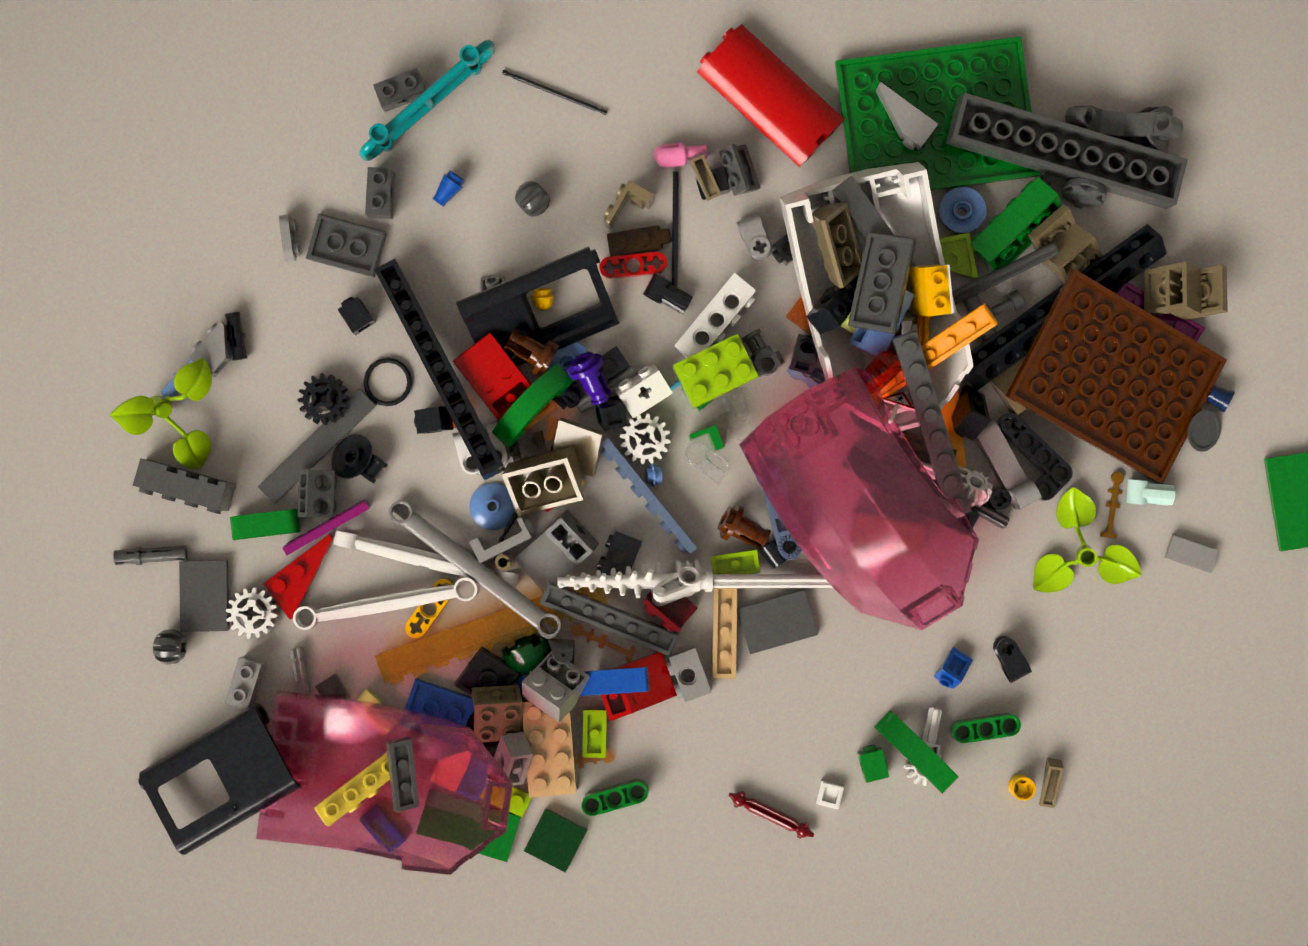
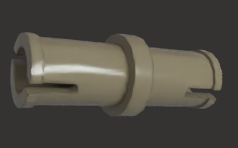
M501 553L495 559V566L503 572L509 571L514 565V559L508 553ZM503 558L508 560L506 566L501 564Z

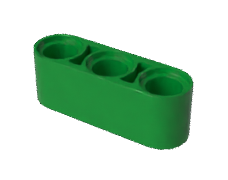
M298 509L230 517L232 540L300 532L299 517H297Z
M1010 713L961 719L951 724L950 735L960 743L1010 737L1019 733L1021 722ZM1012 718L1014 722L1013 728L1004 730V721ZM989 722L991 726L990 731L986 734H981V724ZM966 726L967 734L962 738L957 737V728Z
M634 779L589 792L583 797L582 810L588 816H596L641 803L648 796V786L645 781ZM635 785L642 786L645 790L644 794L640 797L634 796L631 793L632 787ZM618 792L621 794L622 799L618 803H612L608 798L609 794ZM594 798L598 801L599 806L591 810L586 806V801Z

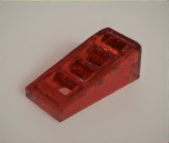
M881 351L852 383L865 401L872 399L902 371L899 360L892 351ZM878 368H880L883 371L884 375L881 374ZM871 374L876 378L877 383L871 377ZM865 380H866L867 383L871 386V389H870V390H869L868 387L865 385V383H864Z

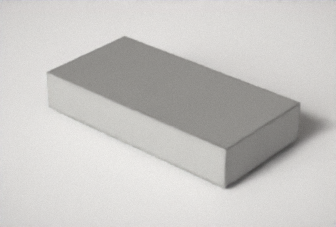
M1172 535L1165 558L1211 573L1219 550Z

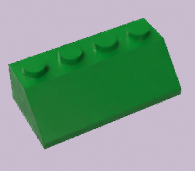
M1037 177L1024 187L1023 192L1017 198L1009 201L1006 209L1000 215H996L991 219L989 226L983 232L981 231L974 236L970 245L974 253L991 272L1015 261L1032 244L1028 235L1062 206L1059 194Z

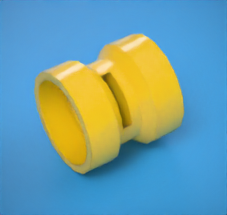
M1017 774L1009 780L1008 789L1017 799L1026 801L1034 796L1036 791L1035 784L1025 775Z

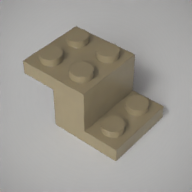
M1064 204L1028 235L1035 250L1052 242L1056 243L1059 254L1042 262V264L1058 275L1062 284H1064L1071 269L1081 272L1103 256L1095 237L1075 222L1070 208Z
M1184 261L1144 270V310L1153 316L1171 313L1183 320L1228 312L1227 267L1221 264L1200 269Z

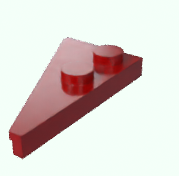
M331 534L327 535L263 583L290 620L293 619L294 612L305 598L310 584H312L320 568L319 566L331 546L333 540Z

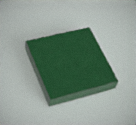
M545 808L524 852L566 873L587 829Z

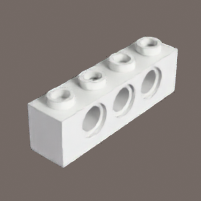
M734 273L683 334L674 348L688 358L711 347L714 343L721 342L726 336L724 330L729 325L734 327L742 317L738 313L743 307L748 309L756 300L753 296L756 290ZM728 297H735L738 300V306L733 309L728 308L725 300ZM713 315H720L724 323L719 327H715L711 324L710 318ZM698 333H705L709 341L705 345H700L696 342L695 336Z

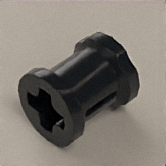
M372 453L369 465L360 475L374 484L379 472L383 467L386 468L388 464Z
M994 489L991 497L986 502L994 510H1004L1010 505L1011 496L1004 489ZM1000 494V498H1003L1004 501L997 506L994 496H999Z

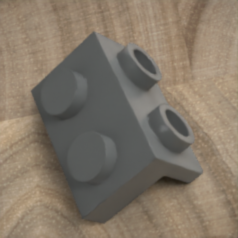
M731 144L719 151L721 162L725 168L728 183L734 196L754 192L761 188L746 144L739 146Z

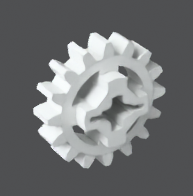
M648 413L645 419L638 415L637 421L634 422L630 418L629 423L631 425L629 427H622L626 434L620 435V438L625 439L621 447L628 448L625 455L632 454L633 462L640 458L642 465H644L645 459H649V462L652 464L654 457H657L659 460L662 459L661 451L668 452L664 445L671 443L670 440L665 439V436L669 435L670 431L663 430L666 425L665 422L660 425L657 423L658 416L650 420V414ZM639 424H649L646 429H635ZM656 428L661 434V443L655 440L654 432ZM637 433L639 435H645L646 433H649V439L652 440V442L655 443V445H653L652 443H645V445H641V439L639 438V436L635 434ZM630 436L636 439L637 446L635 450L630 445ZM653 448L656 450L652 454L642 455L645 449Z
M254 587L251 593L248 588L243 589L244 595L239 592L235 593L237 600H229L232 608L226 609V612L231 613V617L226 619L227 622L233 621L234 623L231 630L238 628V636L247 633V639H251L253 633H255L257 638L262 637L261 631L266 634L270 633L268 626H276L272 619L279 617V614L273 611V609L278 607L276 604H271V601L274 599L273 596L265 597L267 594L266 590L261 591L259 594L257 587ZM249 598L244 607H239L243 600ZM260 600L265 604L267 610L260 605ZM253 609V611L261 615L252 617V615L244 613V611ZM238 616L243 619L245 626L239 621ZM261 619H266L265 623L256 629L258 622Z

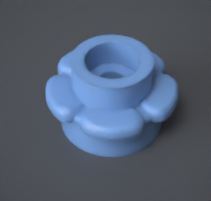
M653 463L650 464L649 468L645 469V480L647 483L650 482L652 487H655V484L662 483L661 466H654Z

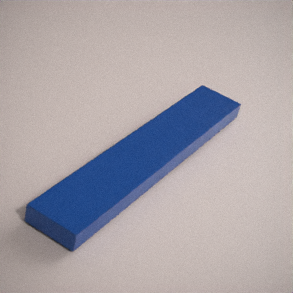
M648 667L584 671L590 678L580 696L650 691ZM528 675L517 677V685H519L522 700L525 699L522 697V681Z

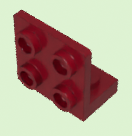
M651 591L642 601L645 604L644 610L653 617L658 615L662 619L661 624L671 633L674 630L679 633L682 630V626L698 609L687 597L663 606H656L652 603L653 594Z

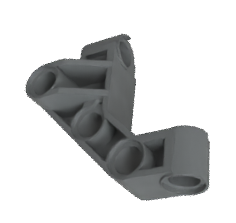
M1092 105L1074 106L1068 108L1065 114V122L1165 153L1168 152L1169 140L1179 137L1183 131V122L1173 116V109L1167 106L1146 107L1135 113L1106 111Z

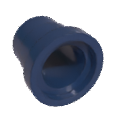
M1214 385L1206 401L1219 407L1220 411L1225 412L1235 391H1228Z

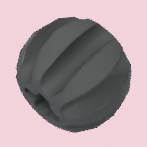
M529 181L518 188L515 194V201L527 215L533 217L539 216L549 207L550 197L537 182Z
M170 629L163 630L156 635L153 642V654L158 661L169 665L176 664L184 659L187 652V641L181 632Z

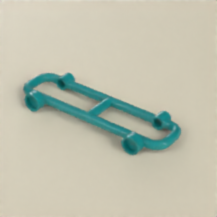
M485 40L476 47L472 45L464 46L460 50L461 60L385 126L383 124H374L369 130L370 139L359 151L360 157L364 161H370L383 151H391L394 141L469 76L478 75L481 72V66L495 52L493 41ZM475 64L478 65L477 69H470V66H474ZM387 141L390 142L388 146H382V144L386 143Z

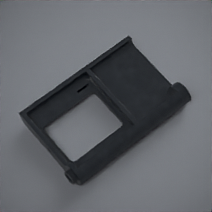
M589 246L456 302L474 343L490 332L503 349L514 329L544 345L550 339L559 345L558 349H561L619 324L597 267L600 259L596 250H590ZM587 269L599 297V304L548 326L540 327L527 299V293L572 273ZM505 350L517 366L527 363L517 357L512 351Z
M256 703L139 773L138 782L140 787L146 791L174 847L180 854H188L302 787L294 779L266 727L270 719L267 711L261 704ZM208 759L229 795V801L179 829L166 808L158 789L160 786Z

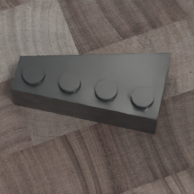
M140 458L132 486L139 487V492L153 495V492L160 493L163 499L175 502L177 498L184 500V505L195 508L201 505L207 507L209 512L221 514V511H229L236 484Z

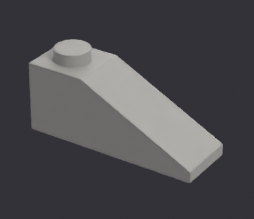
M881 82L876 89V93L896 132L903 140L902 143L911 150L916 149L919 151L938 123Z

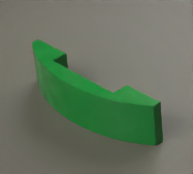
M558 364L554 365L512 404L499 420L492 433L510 448L525 433L524 429L555 396L559 397L574 380Z
M891 710L874 726L942 794L959 778Z

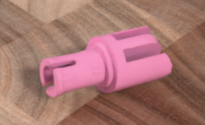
M683 143L664 144L656 147L653 156L655 161L664 168L685 166V163L688 161L687 158L699 152L703 153L705 159H707L706 144L685 147Z

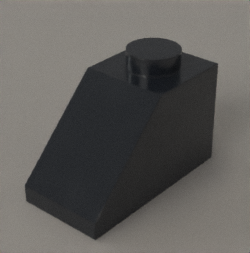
M965 385L952 414V423L957 435L974 441L989 424L990 417L985 394Z

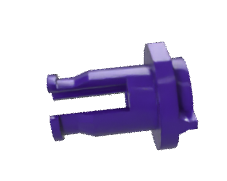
M586 352L575 357L571 361L570 366L566 368V371L571 379L580 380L584 390L592 399L591 403L598 405L607 401L608 397L606 394L610 395L612 391L608 389L606 379L600 370L604 364L601 354Z

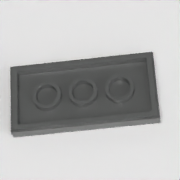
M868 232L849 317V327L896 334L916 244L914 238Z

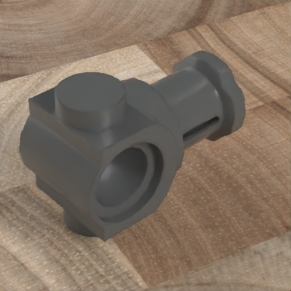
M757 329L741 339L743 342H746L752 353L750 359L758 376H769L784 364L785 361L779 351L774 352L771 346H766L760 335L761 330ZM767 358L773 362L772 370L765 371L762 369L761 361Z

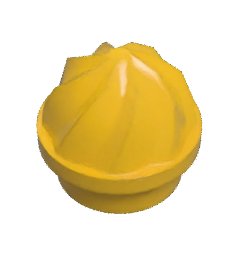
M551 288L533 290L531 300L537 309L544 311L553 304L554 295L551 292Z

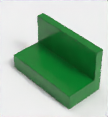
M716 425L688 436L689 440L692 441L708 435L714 452L724 448Z

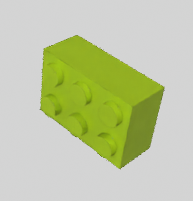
M738 334L673 365L677 378L693 409L759 377Z

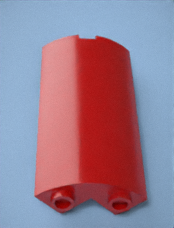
M741 24L735 30L731 27L723 35L722 38L724 40L712 53L707 52L700 60L702 65L697 73L798 167H801L810 159L820 145L835 132L844 121V118L744 25Z

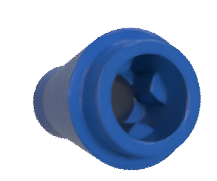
M449 170L447 174L443 175L436 194L432 199L444 207L463 188L462 185L465 181Z

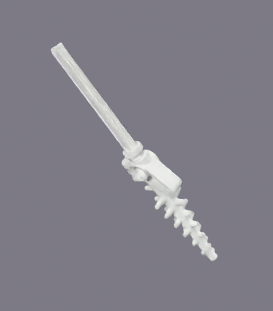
M676 560L675 573H663L660 562H656L655 573H653L652 569H649L647 572L646 565L641 564L640 574L636 570L632 572L630 566L626 567L625 575H622L621 572L617 573L615 568L611 569L610 575H606V573L601 574L600 570L596 571V576L586 575L585 572H582L581 576L576 577L567 574L566 577H557V586L559 588L566 586L574 587L575 590L581 587H589L590 592H594L599 587L604 588L605 594H609L612 588H619L621 596H625V592L629 588L634 589L636 598L641 597L642 589H651L653 594L652 603L656 606H663L683 597L692 596L695 592H699L700 589H704L705 592H712L713 588H837L838 576L836 574H712V571L703 569L699 565L698 560H693V563H689L688 560H685V563Z

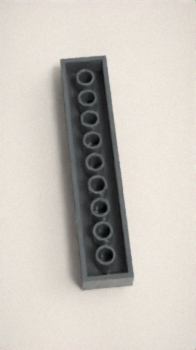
M963 93L957 98L945 143L1066 180L1076 178L1094 180L1102 184L1107 192L1164 209L1177 205L1188 159L968 93Z

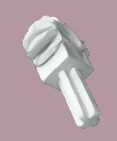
M921 461L916 472L936 480L931 464ZM958 466L970 506L980 507L991 497L993 485L989 483L990 478L985 477L983 471L979 473L975 468L969 470Z
M929 707L922 741L941 758L942 756L939 753L941 745L936 743L942 710ZM911 763L903 765L905 769H912L907 772L906 776L908 778L914 776L913 783L918 784L922 780V785L927 786L928 780Z

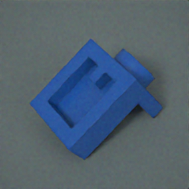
M953 647L941 668L935 673L934 678L939 680L943 686L954 689L962 682L973 659Z

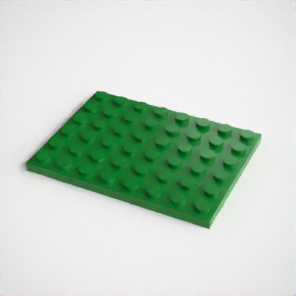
M1021 36L835 61L850 173L870 168L919 162L927 169L930 191L1040 176L1039 171L945 144L957 98L963 93L1032 113ZM881 82L938 123L919 151L916 149L911 150L902 143L903 140L896 132L876 93V89Z

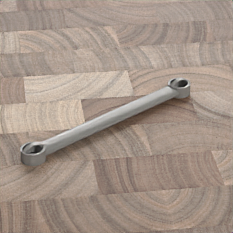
M399 500L391 505L389 515L394 524L403 526L538 629L542 637L553 639L559 635L561 622L556 615L545 612L483 563H479L474 556L413 511L408 502ZM397 507H408L410 511L409 516H406ZM393 511L404 520L395 519ZM547 618L556 620L558 629H554L544 620ZM540 624L553 634L544 633L541 630Z

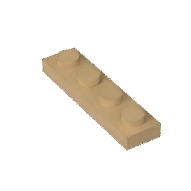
M714 588L712 678L736 679L737 588Z

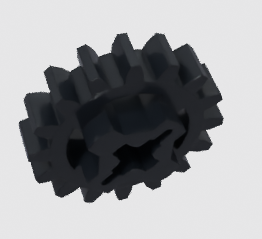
M320 373V379L311 376V383L304 382L306 389H299L303 397L297 399V401L304 404L299 408L300 411L303 413L307 412L305 418L308 420L313 418L315 424H318L321 420L322 424L327 425L329 419L336 423L337 415L344 417V414L341 412L342 409H349L344 404L345 401L350 400L348 395H344L348 388L341 386L343 382L340 379L335 381V376L331 374L326 378V375ZM326 385L324 388H317L318 386ZM322 396H325L327 399L325 403L321 400ZM323 411H331L326 414H321Z

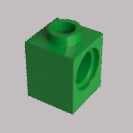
M875 744L862 747V751L857 754L865 782L869 783L890 777L883 749L881 747L876 748Z

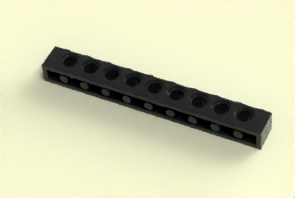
M1146 224L1081 271V273L1115 292L1167 254L1163 238L1151 226ZM1062 286L971 351L973 368L964 378L976 391L1027 355Z
M396 259L374 269L484 480H487L503 472L506 469Z

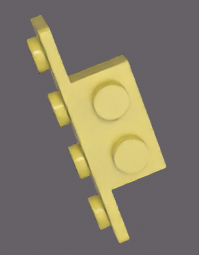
M387 752L314 807V810L326 826L332 825L347 812L355 811L361 806L360 802L367 797L371 798L380 791L379 788L390 780Z

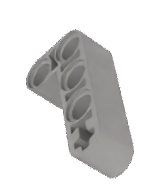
M990 419L989 424L975 440L1000 486L1009 492L1011 496L1010 504L1015 510H1021L1041 499V494L1034 482L1027 479L996 421Z

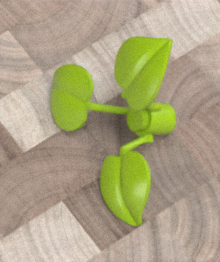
M200 358L182 366L177 371L174 377V386L182 395L166 396L165 398L160 396H152L151 398L143 395L135 396L115 408L110 417L132 435H141L148 431L153 424L152 416L164 418L183 436L173 445V452L177 461L190 469L201 468L211 450L210 438L205 432L200 430H193L187 435L169 415L172 412L171 401L184 400L187 396L192 401H199L208 394L212 384V375L208 363L205 359Z
M1076 487L1070 488L1062 495L1057 505L1056 517L1063 528L1069 529L1075 526L1081 546L1076 550L1075 560L1064 562L1063 558L1058 554H1047L1041 557L1034 569L1033 588L1036 591L1050 593L1063 590L1074 579V572L1068 567L1069 565H1078L1080 563L1084 567H1091L1099 560L1101 562L1098 565V572L1105 582L1120 584L1141 576L1137 559L1124 546L1116 544L1107 546L1103 557L1097 556V553L1090 546L1086 545L1079 526H1087L1092 523L1096 516V507L1090 497Z

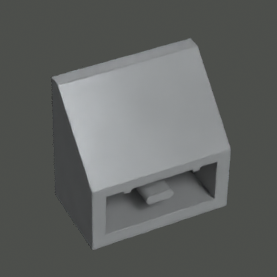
M551 651L522 681V697L560 723L576 705L590 676L571 662L567 664L557 663Z

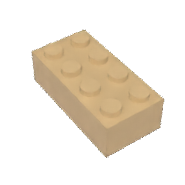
M523 700L524 735L533 752L527 771L529 798L576 794L577 778L571 711L559 723L528 700Z

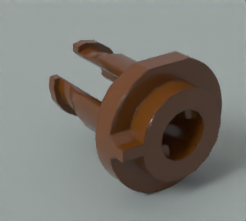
M514 329L504 349L512 351L517 357L533 365L531 373L537 375L539 370L545 373L559 345L550 339L544 345Z
M737 504L733 508H727L717 527L720 530V538L728 540L733 536L760 550L761 545L764 546L770 536V530L763 529L758 523L743 516L744 507Z

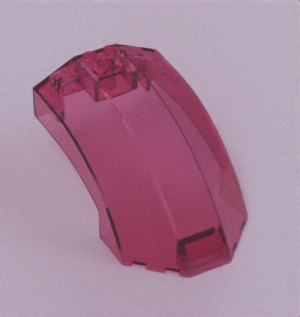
M853 367L806 390L769 415L739 446L768 500L795 542L820 574L849 604L860 613L924 630L963 606L966 584L969 582L973 567L972 560L975 549L978 547L979 539L958 501L944 496L913 451L895 419L892 424L888 423L891 412L869 373Z
M277 691L271 736L294 779L302 787L260 811L256 839L371 854L399 860L403 870L451 875L463 863L472 859L485 849L489 843L506 832L513 782L471 728L428 714L382 704L314 694ZM409 736L412 739L419 807L395 812L393 810L389 780L379 788L380 791L371 798L367 797L360 802L361 806L355 811L347 812L332 825L326 826L314 810V807L386 753V741Z

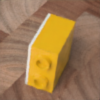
M927 264L911 266L909 275L911 293L914 294L912 299L913 314L936 316L954 313L950 265Z

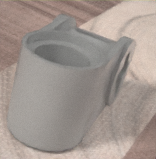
M754 214L736 222L751 257L757 261H763L768 258L771 246L759 214ZM757 244H760L761 247L765 246L764 253L760 254L759 251H754Z

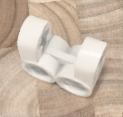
M496 421L487 424V428L495 450H499L502 453L501 461L505 466L509 459L506 445L492 433L499 422ZM453 433L463 471L471 475L480 474L478 468L471 470L468 467V459L472 456L460 433Z

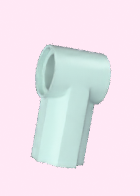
M1143 480L1127 481L1126 503L1173 505L1175 500L1174 485L1153 484Z

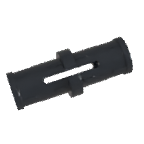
M240 312L224 314L228 329L227 340H230L232 361L248 359L244 343L246 335L242 332Z

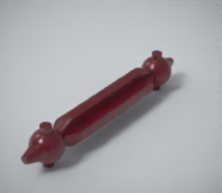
M744 791L729 793L728 796L732 799L735 808L744 806L747 811L788 831H796L799 839L814 837V833L809 828V823L799 824L796 819L755 799L746 798Z

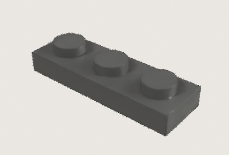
M408 736L386 741L393 810L400 812L419 807L412 739Z

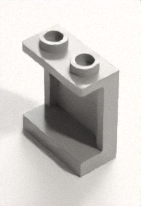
M523 516L516 518L522 532L488 549L482 537L470 541L469 543L479 563H484L534 538L532 533L535 532V529L530 519L525 520Z

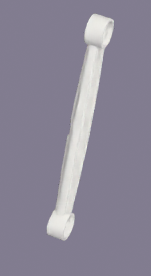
M336 530L333 541L334 545L361 550L415 566L429 567L431 570L469 577L440 554ZM489 568L516 589L519 578L518 574Z
M464 577L459 579L454 585L376 596L319 609L306 605L299 607L294 612L293 621L299 629L307 630L314 628L318 622L395 611L452 598L470 601L477 597L480 587L470 577ZM463 581H470L474 585L475 592L473 596L465 598L459 593V586ZM303 609H308L313 613L314 620L309 626L303 625L299 620V614Z

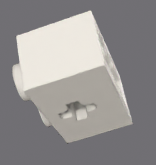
M654 364L643 367L638 372V375L631 379L623 380L614 389L632 418H635L673 394ZM644 386L645 391L641 392L640 388Z

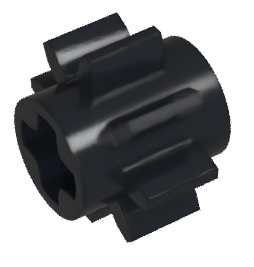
M573 381L559 397L555 396L552 400L562 409L566 407L574 408L581 400L579 393L582 389Z

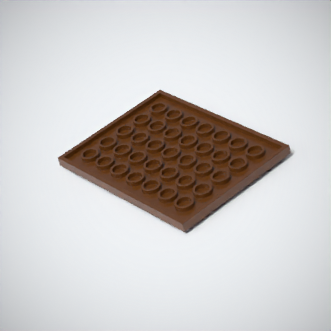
M1071 269L1005 396L1151 480L1163 484L1187 438L1188 425L1191 419L1201 411L1227 359L1076 269Z

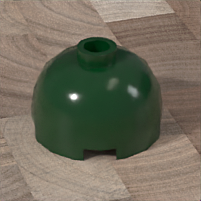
M536 633L514 640V646L509 649L507 645L501 649L507 665L513 671L519 673L527 672L528 675L550 653L547 639L541 635L537 637Z

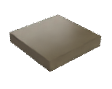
M560 418L552 452L573 447L581 466V473L593 477L596 475L605 432Z

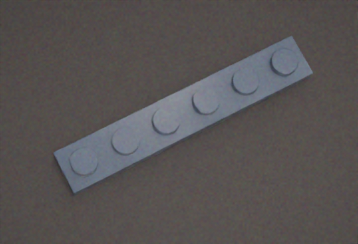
M608 438L604 440L601 453L608 461L612 459L618 465L615 470L623 480L628 477L633 483L630 487L638 498L643 496L648 503L645 507L653 517L656 514L659 515L663 520L660 523L661 527L668 535L672 532L678 540L675 541V544L683 553L687 550L691 554L697 549L695 544Z

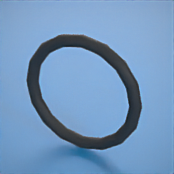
M384 358L370 365L365 372L363 383L365 392L372 401L382 406H393L405 400L410 393L412 380L409 370L403 363L396 359ZM380 364H396L406 375V390L401 397L394 401L386 402L379 400L373 396L369 389L368 380L370 373Z

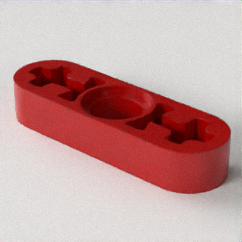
M660 252L611 256L604 258L600 262L599 269L601 275L607 279L653 275L654 273L661 274L667 267V259ZM654 257H658L659 261H663L659 269H655L654 265L647 266L648 271H643L644 262L642 258H647L646 263L653 262ZM631 259H636L640 263V268L636 272H630L626 267L627 262ZM619 260H624L623 270L625 273L620 274V269H614L613 274H608L607 270H603V267L607 266V262H612L613 266L620 265Z

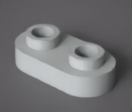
M290 214L280 215L279 225L285 261H296L297 256H300L298 241L295 242L294 233L297 232L295 218L291 219Z

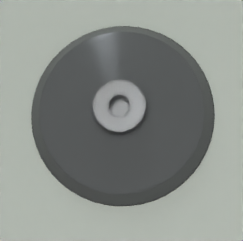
M1203 410L1191 419L1188 425L1187 436L1190 445L1195 450L1200 452L1208 451L1217 443L1221 432V423L1216 413L1211 410Z

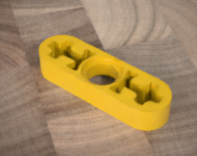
M443 578L437 580L432 587H438L439 584L444 585L445 583L454 585V583L449 579ZM450 599L444 600L442 605L440 602H434L437 606V611L433 615H428L424 612V605L418 606L406 623V633L412 638L424 636ZM418 612H420L424 618L430 619V622L427 623L424 620L420 625L422 632L417 631L413 633L411 623H417L421 617L417 616Z

